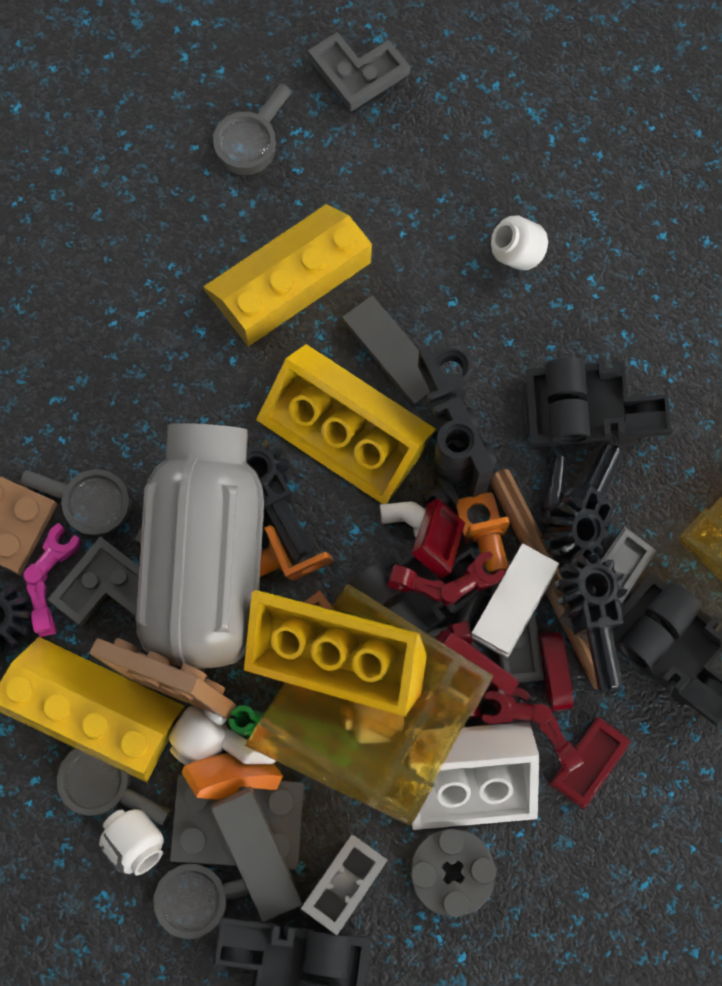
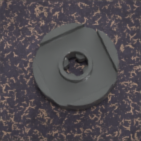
M447 829L429 835L419 844L412 857L410 876L416 896L428 909L440 915L461 917L475 912L488 900L494 888L497 869L491 852L481 839L467 831ZM459 861L463 866L460 871L464 877L460 883L454 880L449 884L445 883L443 878L446 873L442 869L443 864L448 862L453 865Z

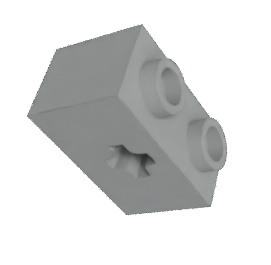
M352 834L301 909L338 935L388 860Z

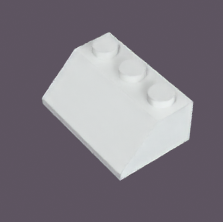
M530 722L405 732L406 767L413 830L538 818L539 753Z

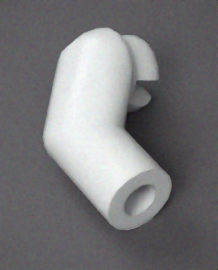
M411 501L380 505L382 524L406 522L414 527L413 531L417 538L426 509Z
M230 729L225 732L222 749L243 764H273L281 757L279 752L283 748L284 743L279 736L272 733L264 734L260 744L251 743Z

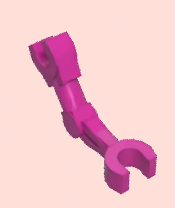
M59 523L52 527L42 547L45 552L35 564L32 563L25 569L23 575L33 606V611L31 612L33 629L35 633L38 632L40 638L56 634L54 619L46 600L47 586L44 582L48 577L47 574L57 561L63 563L77 553L82 544L81 540L74 535L70 542L60 545L59 539L66 530Z

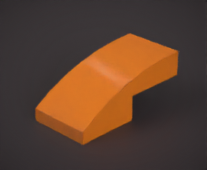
M229 753L197 760L185 765L182 770V774L196 798L220 800L237 793L240 787L252 786V788L277 790L283 777L274 763L243 764Z

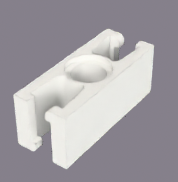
M522 543L472 632V639L508 659L557 572L559 563Z

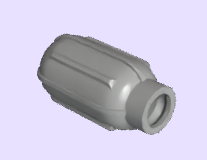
M180 423L168 425L166 458L156 466L145 486L136 613L137 635L143 649L147 653L153 651L170 659L172 666L182 667L183 664H186L196 669L222 667L237 663L246 653L251 595L254 590L259 591L264 515L263 487L256 472L246 463L247 429L211 424Z

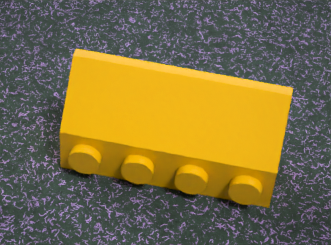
M326 204L203 287L249 347L371 263L372 243L348 214Z
M307 344L285 359L256 419L381 504H388L420 458L436 430Z
M258 590L252 592L244 671L401 716H406L421 695L427 655L419 633Z
M40 637L10 664L0 682L1 713L145 782H148L169 741L168 735L185 710L184 705Z

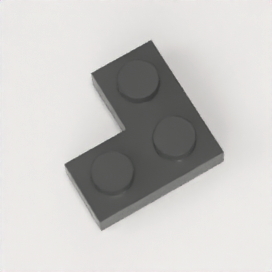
M338 32L308 50L309 61L350 112L410 75V65L389 40L361 58L357 57Z
M100 536L47 600L81 627L107 596L111 597L136 617L139 566Z

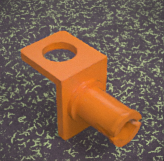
M488 492L476 497L471 496L458 499L456 510L458 516L465 522L463 529L465 544L475 542L478 543L480 554L488 551L492 553L493 557L491 560L483 564L491 575L496 574L501 569L507 572L510 565L507 562L501 536H504L510 522L508 517L500 518L494 494ZM474 505L485 506L490 513L489 521L472 524L467 517L468 509Z
M271 525L265 527L270 542L269 547L261 550L260 577L280 569L284 572L285 577L295 581L334 562L329 553L323 552L293 566L275 528Z

